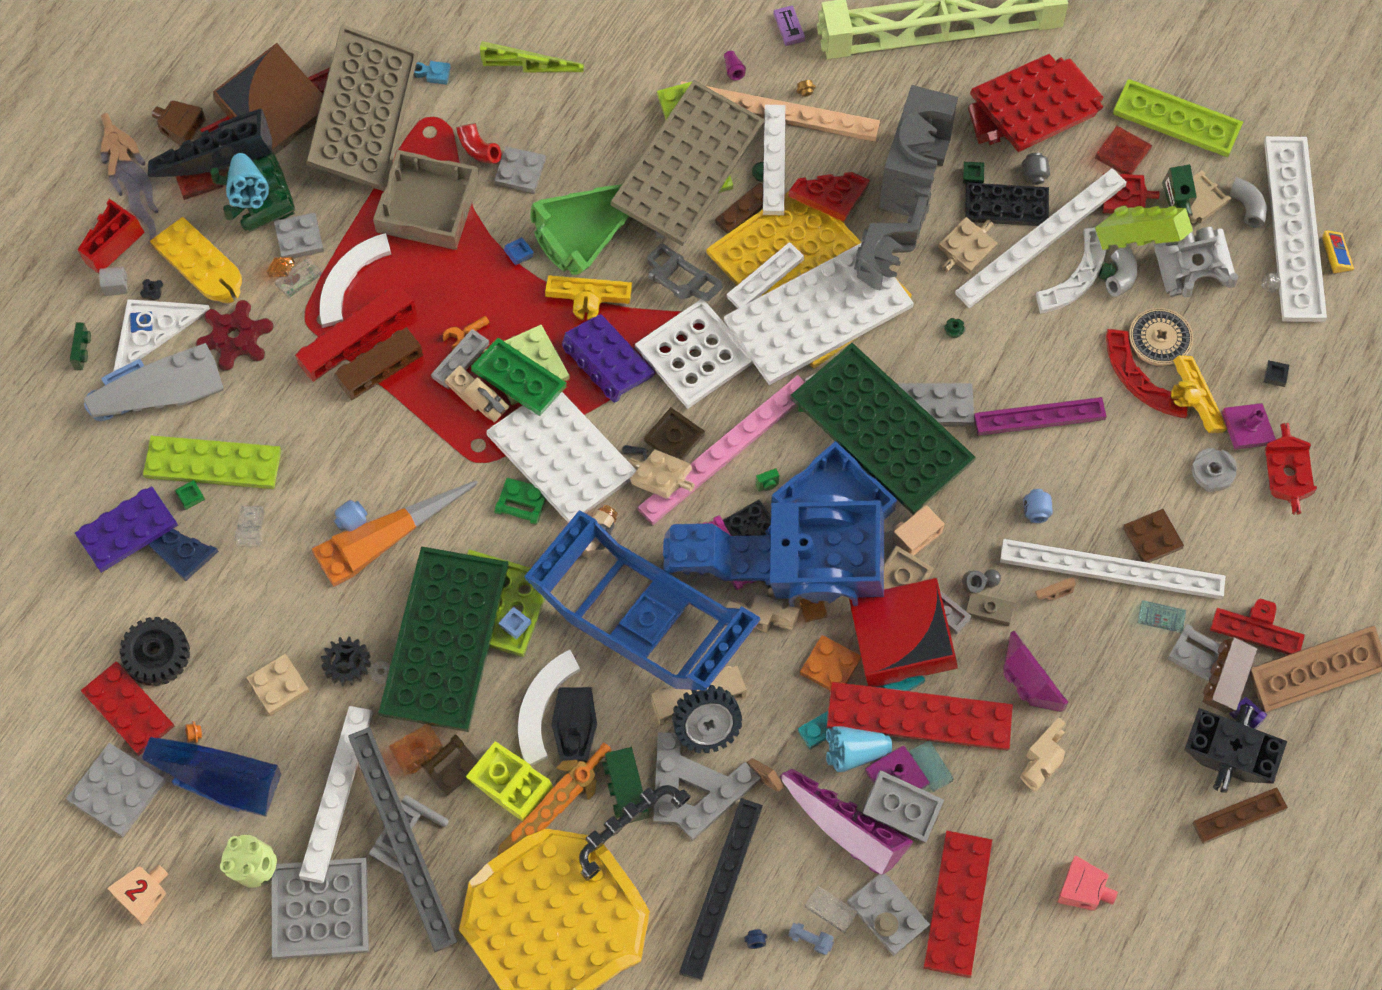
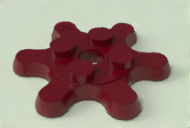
M245 300L238 301L235 310L231 314L221 315L218 311L209 309L205 313L204 318L212 326L213 330L209 335L198 338L196 346L206 343L209 350H217L220 353L218 366L223 371L231 370L235 359L240 355H246L256 362L261 361L265 357V351L257 345V339L263 334L270 333L274 328L273 322L267 318L251 320L249 318L251 305ZM236 329L240 332L235 338L228 336V334Z

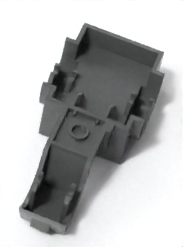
M915 85L910 87L884 167L879 209L909 216L907 223H870L869 229H864L862 244L861 247H858L855 258L857 260L854 270H857V278L874 290H881L883 276L888 278L897 277V272L890 270L889 267L891 265L900 266L901 262L899 261L900 258L892 255V253H907L913 251L916 247L923 222L929 212V202L932 195L931 188L936 166H943L951 140L958 102L957 96Z

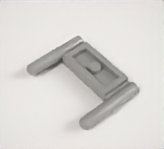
M405 795L402 799L401 804L411 829L417 823L420 815L425 816L442 827L448 825L447 818L411 797ZM384 828L369 855L402 873Z

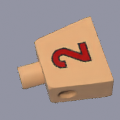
M160 865L149 874L139 866L107 889L143 925L166 895V892L159 883L169 874Z

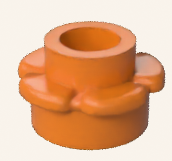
M192 721V724L185 725L188 743L194 742L196 744L198 739H202L201 726L195 725V721Z

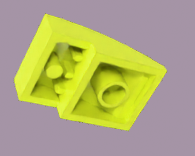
M496 741L466 776L468 780L521 821L525 820L553 788L548 778L534 770L528 762Z

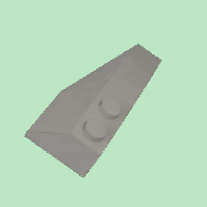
M205 343L128 373L86 396L84 402L92 417L121 414L122 411L126 410L136 412L148 407H155L157 409L164 408V405L176 404V406L184 405L223 391V385L215 359Z

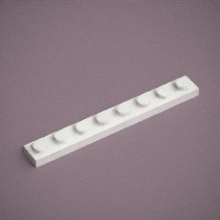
M349 706L299 874L302 880L324 883L358 766V761L348 735L369 727L372 710Z

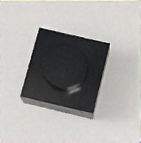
M1268 360L1263 383L1285 387L1290 365Z

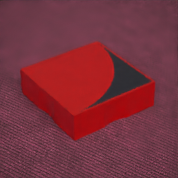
M937 578L884 589V597H858V606H853L852 600L849 599L868 686L877 687L900 682L913 676H927L958 669Z

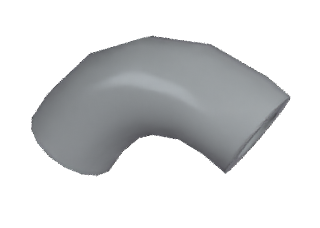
M1236 177L1229 196L1239 200L1246 209L1244 222L1248 226L1260 228L1266 220L1267 205L1264 197L1253 184Z
M1129 246L1120 248L1111 255V259L1116 266V274L1107 278L1106 288L1113 297L1120 296L1132 288L1137 277V262Z

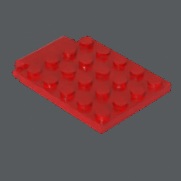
M1050 54L978 85L970 91L973 99L997 128L1000 129L1017 152L1023 151L1096 116L1097 112L1103 109L1101 102L1104 97L1073 60H1064L1060 57L1055 61Z

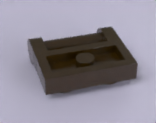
M456 734L429 761L425 760L420 764L446 796H449L467 780L466 776L478 762L477 758ZM457 748L460 754L437 773L434 768Z

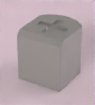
M124 267L100 269V287L104 296L127 293V273Z

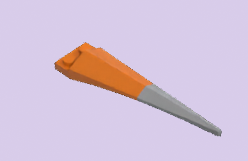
M477 481L467 483L367 522L353 531H344L334 535L330 540L312 548V553L333 587L354 577L423 522L477 485Z

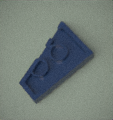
M175 529L170 530L148 544L185 582L219 552L217 548L203 544L200 540L193 537L185 536Z

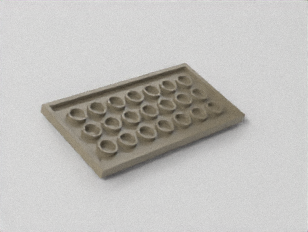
M342 24L305 165L385 191L389 181V173L396 152L419 51Z

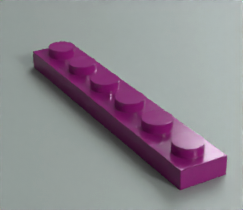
M1102 397L974 413L978 436L1106 420L1107 417Z

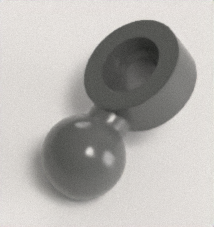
M994 569L987 570L984 574L980 571H968L962 578V585L969 593H979L985 588V585L989 587L997 586L1001 581V575Z

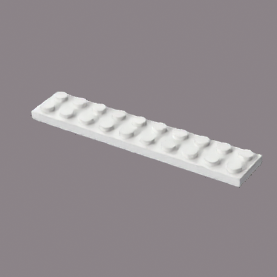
M1266 136L1264 145L1282 321L1325 322L1327 315L1307 137Z

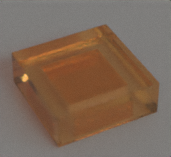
M274 257L267 270L268 276L288 277L295 264L293 257Z
M807 599L799 600L805 623L827 618L823 601H818V604Z

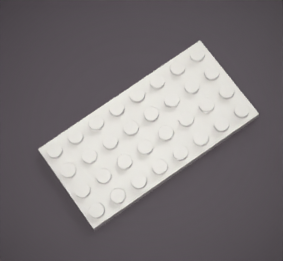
M862 243L724 316L725 323L768 385L775 383L913 307V301L895 277L888 278L883 276L881 290H874L857 278V270H854L857 260L855 258L858 247H861Z

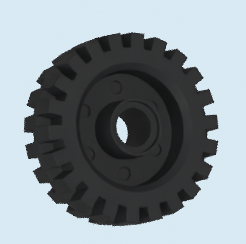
M151 617L145 618L146 622L140 620L137 622L138 625L136 627L132 625L129 628V633L125 632V639L121 640L120 658L126 671L137 682L141 684L144 682L145 685L151 686V683L155 686H160V682L167 684L169 679L175 680L178 673H183V667H187L188 664L187 658H190V646L184 632L175 622H170L167 618L162 620L160 617H155L152 620ZM160 648L158 653L150 654L153 649Z

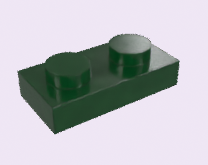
M82 322L75 323L70 362L74 370H83L84 363L88 361V351L86 348L87 344L91 342V332L87 330L85 323Z

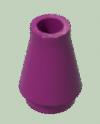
M727 51L724 54L727 76L734 81L740 80L745 76L746 67L734 51Z

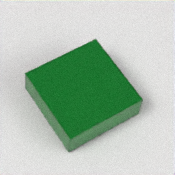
M194 480L174 490L185 510L205 500Z

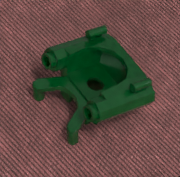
M273 151L267 156L252 160L266 179L269 186V194L261 207L247 208L249 213L243 215V219L240 220L241 226L245 231L249 230L252 232L274 220H282L295 214V206L290 190ZM212 168L210 170L212 181L215 184L226 186L229 172H227V176H220L219 170ZM230 205L223 207L227 220L235 219L246 209L237 206L231 207Z

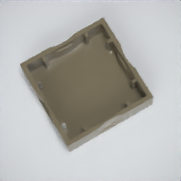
M397 150L389 173L388 185L381 196L373 219L376 232L456 250L479 183L478 168L452 161H439L424 155Z

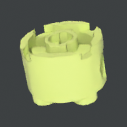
M251 835L233 836L228 840L227 846L222 853L220 869L232 880L248 888H257L261 886L260 883L268 881L272 877L276 869L277 858L273 853L272 847Z

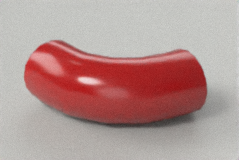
M476 123L456 127L461 145L468 155L481 163L494 164L500 161L502 153L499 145L484 142L479 135Z

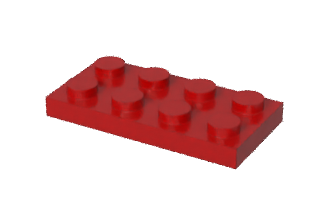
M117 661L81 689L83 695L138 756L175 727L171 720Z

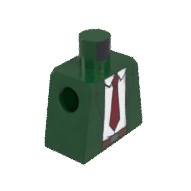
M1191 165L1171 167L1162 181L1169 207L1186 208L1188 217H1191L1193 215L1191 206L1197 198Z

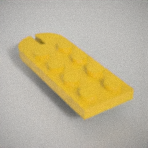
M183 216L150 240L151 245L206 298L227 304L232 303L234 300L228 289H231L234 296L239 298L240 286L242 284V276L239 269Z

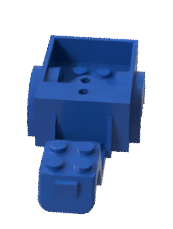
M809 495L797 498L791 503H771V525L764 536H731L712 523L673 524L665 533L663 540L665 572L670 574L682 571L686 575H690V572H698L700 575H704L707 572L723 581H765L766 585H771L776 599H789L790 607H795V598L799 596L818 604V601L832 603L840 596H845L852 600L853 606H858V597H884V515L880 500L853 501L837 495Z

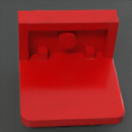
M977 102L969 104L968 111L978 144L988 142L989 145L1001 142L1000 138L1004 137L1000 129L997 128Z

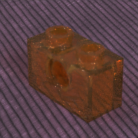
M429 723L389 746L392 756L404 775L418 772L422 768L420 764L425 760L429 761L443 748L442 743ZM415 748L424 749L419 755L412 753Z

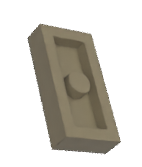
M971 592L966 612L973 618L1009 626L1015 603Z

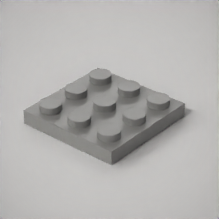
M109 743L66 799L121 837H124L166 781L163 777Z

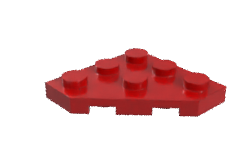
M845 172L843 176L836 177L833 174L817 176V179L807 180L806 177L798 178L789 190L788 197L844 222L868 188L870 180L854 172Z

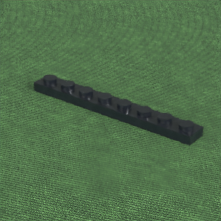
M743 798L740 799L680 968V975L700 982L703 980L763 808L761 804Z

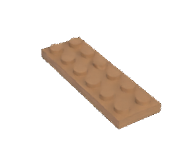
M1369 626L1251 667L1249 673L1262 711L1268 712L1382 672V645L1376 627Z

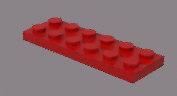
M946 830L923 969L971 978L993 839Z

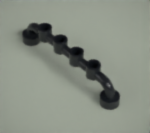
M663 785L654 791L651 788H647L639 796L642 801L637 805L633 802L628 803L622 809L624 813L622 817L617 820L615 816H612L604 823L606 829L599 834L595 830L586 837L585 840L588 844L583 847L579 854V863L583 869L580 874L586 881L597 875L601 868L595 861L589 862V854L599 849L610 837L618 834L625 825L638 818L644 810L653 806L663 795H671L673 797L671 803L678 809L691 798L689 793L685 789L680 791L671 785Z

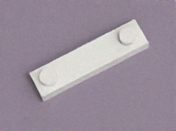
M789 242L727 294V298L738 309L754 301L804 260V255Z

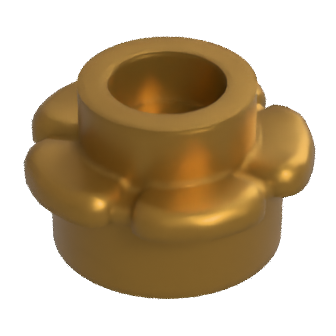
M804 80L797 83L798 89L796 92L801 94L802 97L810 96L813 94L816 86L813 85L812 80Z

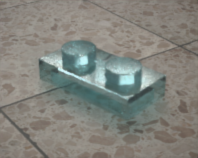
M930 740L910 751V755L930 782L929 786L933 792L953 782V776Z

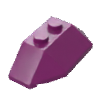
M1015 630L1012 631L1008 639L1003 667L1005 678L1008 682H1013L1019 697L1023 701L1026 700L1030 706L1063 712L1068 705L1067 699L1062 695Z

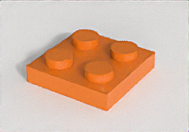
M822 635L802 667L800 675L830 691L831 682L847 683L861 660V655Z

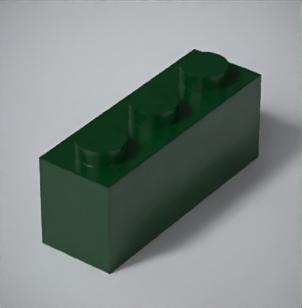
M632 747L605 753L606 761L602 762L604 774L609 775L611 783H607L610 797L615 796L616 804L613 805L616 819L624 815L622 809L628 803L633 802L637 805L642 801L639 796L643 792ZM648 808L632 822L648 819Z

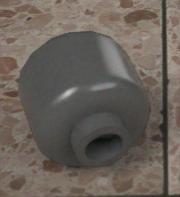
M1042 153L1028 154L1026 159L1022 161L1024 179L1032 182L1033 185L1043 184L1044 180L1050 176L1048 158L1043 156Z

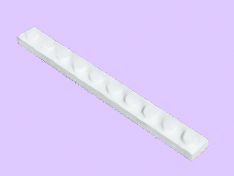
M1113 168L957 289L956 295L970 309L1124 188L1126 181Z
M1003 539L1000 563L1222 599L1224 596V575Z

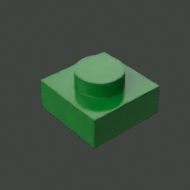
M774 468L756 475L755 485L759 492L772 490L779 485L780 475L777 469Z

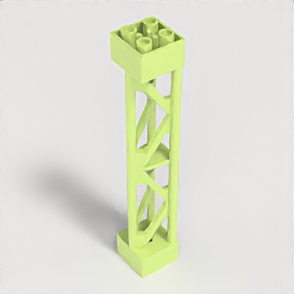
M846 0L822 2L821 11H818L819 23H817L818 35H822V52H826L827 59L879 50L1034 29L1060 28L1064 24L1068 0H1031L1032 3H1029L1030 0H1007L997 8H988L972 3V1L979 0H918L848 10ZM958 6L963 7V8H966V9H970V10H973V11L962 12L961 10L958 9ZM917 9L902 21H893L876 15ZM1034 11L1037 20L1009 24V19L1020 12ZM1002 15L992 24L978 19ZM863 19L869 20V21H872V22H875V23H878V24L868 25L867 23H865V22L863 21ZM962 20L974 26V29L949 32L950 23L953 21ZM940 23L941 34L915 37L914 32L920 27ZM907 28L898 37L887 32H884L887 30ZM868 33L878 37L880 41L852 45L853 35Z

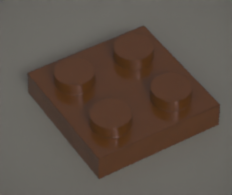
M1164 509L1143 516L1123 526L1141 562L1150 563L1184 547Z

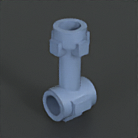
M793 923L788 935L792 937L793 941L798 942L800 938L815 945L814 950L823 955H827L828 951H831L834 944L832 942L833 936L824 932L817 936L803 930V924Z

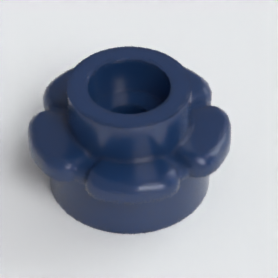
M754 929L748 932L744 940L748 948L758 949L766 945L768 936L765 933L763 934L762 930Z

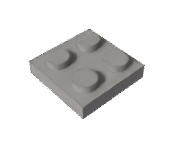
M506 146L494 180L495 185L535 194L546 156Z
M315 213L274 221L282 260L324 252Z

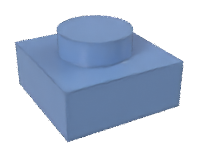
M513 607L499 622V627L517 640L531 624V620Z

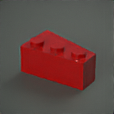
M110 198L106 203L107 207L103 214H99L97 217V224L93 230H89L77 249L85 264L98 274L100 269L111 265L145 233L137 217Z

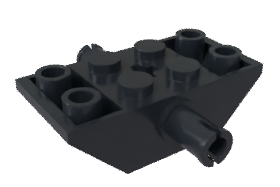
M1245 704L1240 705L1236 721L1198 708L1184 748L1202 766L1218 771L1213 788L1218 791L1219 787H1221V793L1228 792L1232 777L1244 782L1273 784L1287 745L1286 740L1249 727L1255 709L1250 706L1245 714L1248 706Z

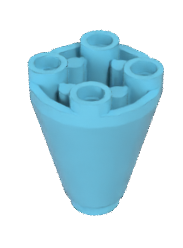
M238 153L233 156L230 162L226 185V195L229 203L232 206L241 208H259L263 205V201L269 194L268 183L252 160L246 154Z
M834 726L826 731V739L829 743L826 760L828 765H833L837 772H846L882 758L892 751V741L889 735L842 726Z

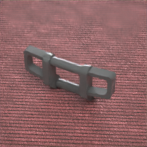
M663 243L647 256L649 265L653 267L648 274V279L666 287L678 299L694 296L704 301H710L723 288L721 280L687 262L682 255L676 253ZM662 253H666L671 258L661 267L654 260ZM679 267L695 276L687 284L679 286L667 279ZM707 281L714 284L706 293L699 291Z

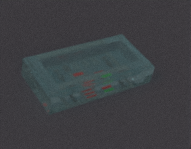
M1142 600L1137 623L1182 633L1186 610Z

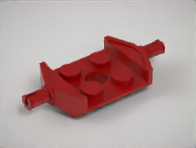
M1285 423L1280 424L1281 438L1268 443L1265 447L1270 492L1275 498L1287 500L1288 503H1291L1292 514L1299 515L1302 513L1300 500L1310 497L1317 490V486H1314L1309 453L1311 443L1290 434V424L1286 423L1285 425ZM1291 468L1295 474L1293 476L1286 475L1283 469Z

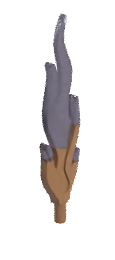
M104 113L101 115L105 126L100 151L101 159L106 164L110 155L108 166L110 181L120 196L123 195L117 179L119 178L124 183L128 192L130 209L148 225L150 240H152L156 234L155 222L144 209L140 200L141 189L145 193L149 208L158 213V208L153 201L152 183L144 170L130 159L128 151L134 155L137 162L142 166L145 165V161L140 155L136 142L128 134L119 130L115 124L113 125L109 114Z

